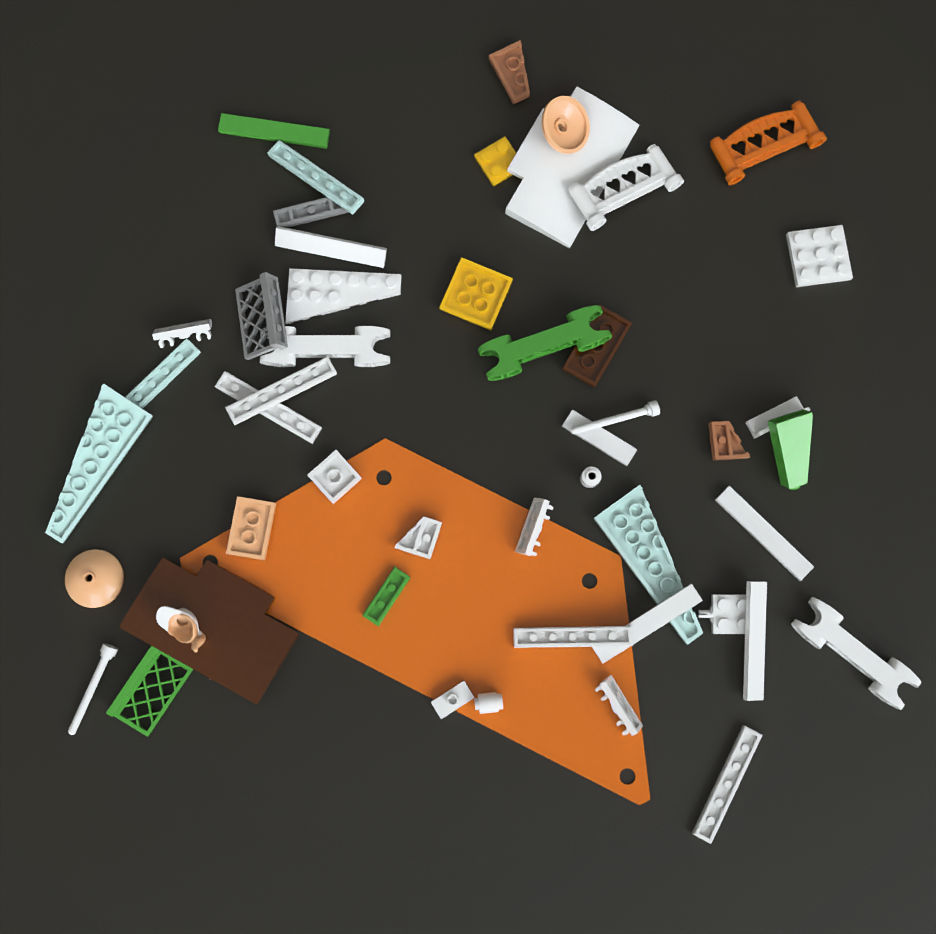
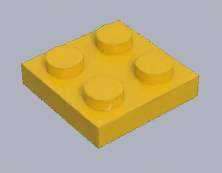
M506 137L474 154L476 161L493 186L512 176L507 170L516 152Z

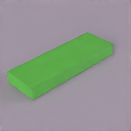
M394 567L362 616L379 626L411 577Z

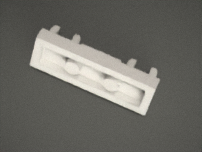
M207 319L154 330L152 336L154 340H159L161 348L165 346L164 340H168L170 345L173 346L175 337L185 339L196 332L198 341L202 339L201 333L207 334V338L210 339L212 336L210 331L212 321Z
M541 498L533 499L515 552L527 556H537V553L533 552L534 545L540 546L536 539L542 530L543 519H550L545 514L547 509L553 510V507L549 505L550 501Z
M610 675L600 683L595 691L603 690L605 692V695L601 697L602 701L609 698L612 710L620 718L616 725L624 724L627 728L622 734L627 735L630 732L633 736L640 731L643 725L616 681Z

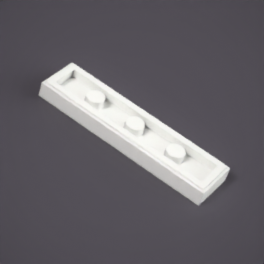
M572 410L562 427L571 432L572 427L592 421ZM602 427L575 434L625 466H628L637 451L636 448Z

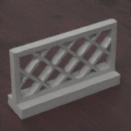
M264 272L260 274L259 279L235 289L244 358L247 360L275 349L283 350L288 348L278 277ZM259 285L262 288L260 295L256 293ZM245 291H249V294L246 300L244 301L242 293ZM255 295L258 299L254 306H251L250 302ZM263 301L264 309L260 312L258 309ZM249 307V308H251L252 310H251V312H250L248 318H246L245 312H246L247 308ZM256 313L260 314V317L257 323L255 324L252 322V320L255 317ZM266 318L267 326L264 330L261 328V325ZM251 324L254 326V329L249 336L247 330ZM260 330L263 334L258 342L255 340V337ZM268 336L270 345L265 347L263 344ZM254 342L257 345L254 351L250 353V347Z

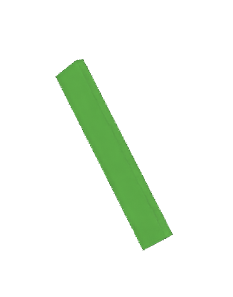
M221 113L218 127L219 133L270 141L280 140L283 143L324 149L328 147L330 129L224 113Z

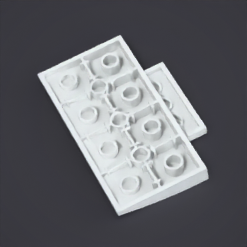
M579 87L575 88L571 97L580 102L589 118L590 133L584 147L572 154H563L553 149L547 142L542 130L543 108L507 172L522 179L507 205L505 214L568 248L571 247L586 221L583 213L570 195L569 187L576 182L584 185L596 173L620 161L639 128V124ZM598 186L596 190H591L590 193L599 198L604 188Z

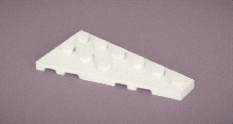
M289 269L285 323L288 325L298 320H307L313 316L348 309L351 306L367 304V302L377 299L382 300L401 295L402 276L401 274Z

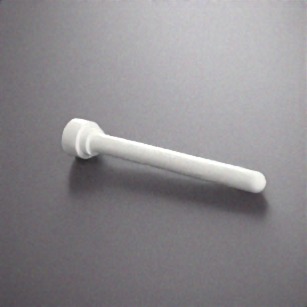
M656 400L650 401L643 408L572 427L571 433L578 434L643 415L657 416L660 415V408Z
M103 643L100 649L101 659L68 729L70 735L76 733L108 661L115 657L118 651L117 647Z

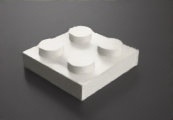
M337 450L308 474V477L332 504L338 501L362 479Z

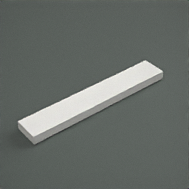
M280 226L276 227L275 246L382 268L385 266L387 248Z
M326 357L225 408L233 424L237 425L337 375V372L329 357Z
M226 371L223 372L215 385V388L237 401L259 391ZM281 403L260 413L311 444L314 443L322 429L321 426Z
M730 486L715 499L799 581H802L814 568L806 558Z
M747 581L743 685V700L746 701L764 699L767 582Z
M693 585L686 586L626 624L625 626H632L633 644L703 601ZM598 646L592 648L601 662L605 663L630 646Z
M632 626L514 628V648L633 646Z
M745 725L742 726L692 831L693 835L710 844L712 843L760 742L762 734Z

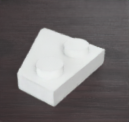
M423 517L395 545V548L431 559L442 522Z

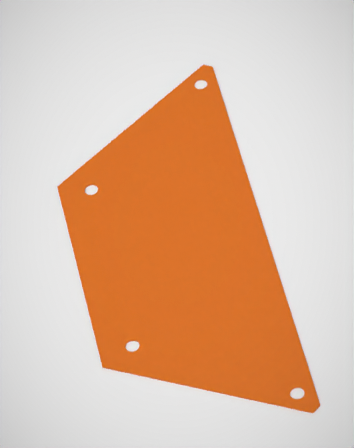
M385 438L347 460L362 479L334 504L313 481L275 502L277 504L266 560L226 554L231 528L180 558L181 568L197 576L203 567L204 558L208 555L215 556L219 567L275 597L266 614L432 699H436L462 681H465L475 698H478V694L501 693L503 709L499 710V712L480 714L479 710H475L474 698L455 711L638 805L650 800L642 728L633 736L630 732L627 735H623L622 732L627 728L624 724L616 725L620 718L612 710L609 698L602 701L601 697L605 695V692L603 690L595 691L606 677L612 675L641 722L632 646L605 663L601 662L592 647L514 648V628L625 626L628 624L629 618L620 555L548 519H543L542 530L536 539L540 546L534 545L533 552H536L537 556L519 554L515 552L529 513L528 509ZM382 470H386L391 474V481L387 485H381L377 482V474ZM423 517L442 522L431 559L395 548V545ZM396 567L411 578L381 624L377 626L362 615L393 568ZM591 573L596 576L597 584L594 588L588 589L583 586L582 578L585 574ZM623 769L633 770L635 773L633 783L624 784L621 782L620 773Z

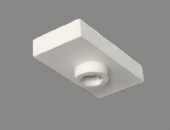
M462 681L431 701V704L442 719L475 697L465 681Z

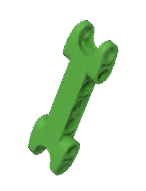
M594 305L572 311L566 316L568 323L516 341H512L510 335H504L484 343L478 348L479 355H493L499 358L497 366L486 373L487 379L495 381L512 377L522 372V363L573 345H577L578 350L582 352L607 342L612 338L610 330L597 331L589 325L592 320L603 313L601 306Z

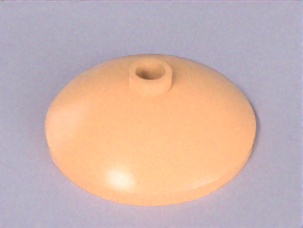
M559 96L552 99L546 105L542 114L543 134L553 149L563 154H572L584 147L589 137L590 123L588 115L580 102L570 96Z
M98 549L84 551L77 555L70 562L65 573V586L69 596L79 605L89 608H98L111 603L119 595L124 584V571L119 560L111 553ZM92 575V580L89 582L87 577Z

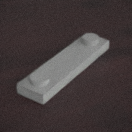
M328 197L273 210L277 226L289 228L348 213V211Z

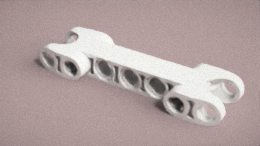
M285 326L288 348L283 350L275 349L272 353L260 356L261 364L275 367L296 366V358L326 357L354 358V365L358 367L383 366L390 363V356L376 353L373 350V346L378 340L389 338L390 330L376 326L355 327V335H296L295 327Z
M811 597L808 604L815 612V621L811 625H807L794 619L791 623L792 627L806 641L818 649L827 644L873 681L868 689L875 696L892 707L902 710L905 704L897 694L898 686L902 682H906L918 688L921 680L899 660L891 657L886 663L839 626L843 620V616L826 603Z

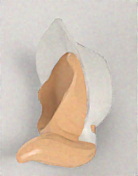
M162 606L158 609L156 614L158 624L178 641L191 643V649L194 652H198V648L204 644L206 636L199 630L196 616L186 608L175 609Z

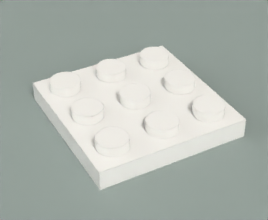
M843 225L792 231L786 234L796 287L848 281L853 278Z

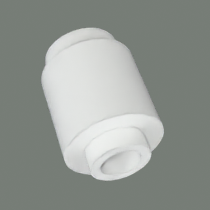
M587 467L580 475L581 484L587 488L595 487L601 480V472L596 467ZM588 474H592L595 479H590Z
M501 693L478 694V698H474L475 710H479L480 714L499 712V710L503 709Z

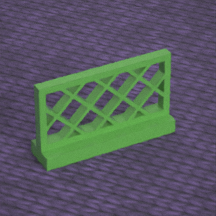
M151 646L106 714L118 718L148 737L193 669ZM161 654L168 658L169 666L158 668L157 659ZM181 666L187 670L184 677L175 679L173 668ZM170 669L172 680L161 682L159 671ZM156 672L158 683L147 685L146 675ZM173 682L174 692L164 695L162 685ZM159 685L161 696L150 699L148 688ZM145 689L146 700L136 702L135 691ZM170 697V698L168 699V701L166 702V704H165V699H164V698ZM161 699L162 710L152 712L151 701ZM147 702L149 713L138 716L136 705ZM133 706L134 717L127 718L121 714L125 707ZM150 716L151 726L146 730L140 726L139 718Z

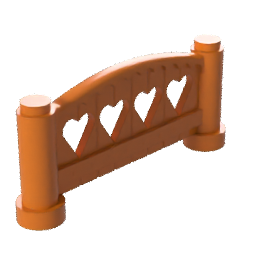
M799 100L791 105L792 110L780 111L759 117L741 126L724 140L718 136L710 141V147L726 174L725 179L728 185H734L745 177L743 170L802 143L806 142L810 149H814L827 140L826 135L823 131L820 132L804 103ZM792 120L794 122L793 133L782 128L780 123ZM776 127L778 130L777 141L765 135L764 130ZM755 134L761 135V148L750 143L747 138L754 137ZM739 141H743L745 143L744 155L733 150L731 145H737Z

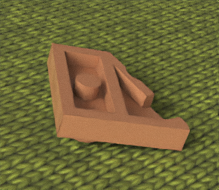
M729 421L708 423L713 461L750 458V454L743 449L740 444L742 441L735 434L734 428Z

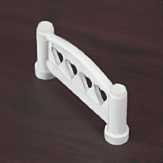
M653 144L647 148V154L628 157L605 167L591 177L584 185L576 182L569 187V193L586 218V224L591 231L605 224V214L662 185L666 187L668 192H671L683 184L684 179L675 172L659 146ZM648 163L651 167L650 177L639 172L637 167H643V164ZM633 171L635 173V185L624 180L621 175ZM613 179H618L620 181V192L607 187L606 183L612 182ZM598 186L603 187L604 200L592 195L590 191L596 190Z

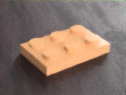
M237 496L226 554L266 560L277 503Z

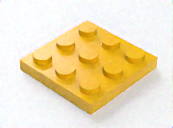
M461 257L439 308L454 316L492 330L513 278Z

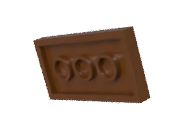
M602 305L599 306H601L603 313L592 320L589 325L597 331L610 330L612 338L595 348L582 352L578 350L576 345L562 370L594 388L632 325V322Z

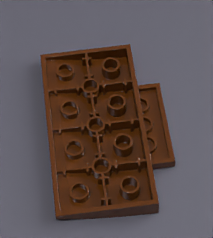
M162 558L119 626L122 630L256 705L264 695L299 636L298 632L265 615L275 597L209 560L205 562L197 576L167 559ZM160 607L186 608L196 616L199 630L206 636V640L198 648V652H194L191 649V643L178 641L158 624L156 614Z

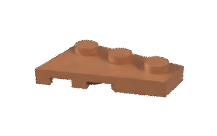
M521 40L490 54L488 59L512 103L515 104L530 97Z

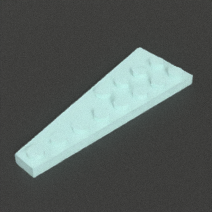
M639 485L594 517V520L658 605L682 590L683 586L664 538L658 529L656 519L653 517L650 505L645 498L643 488ZM692 608L670 621L686 645L703 634Z

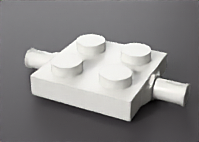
M711 594L710 609L698 610V618H710L712 634H745L746 594Z

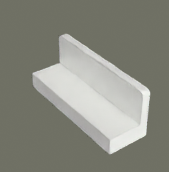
M796 396L745 423L755 439L769 432L768 420L804 408Z

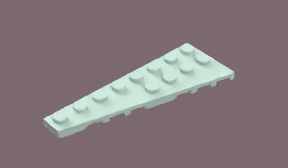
M105 384L101 386V391L94 404L91 417H89L85 433L81 438L57 506L45 532L62 544L66 541L153 417Z

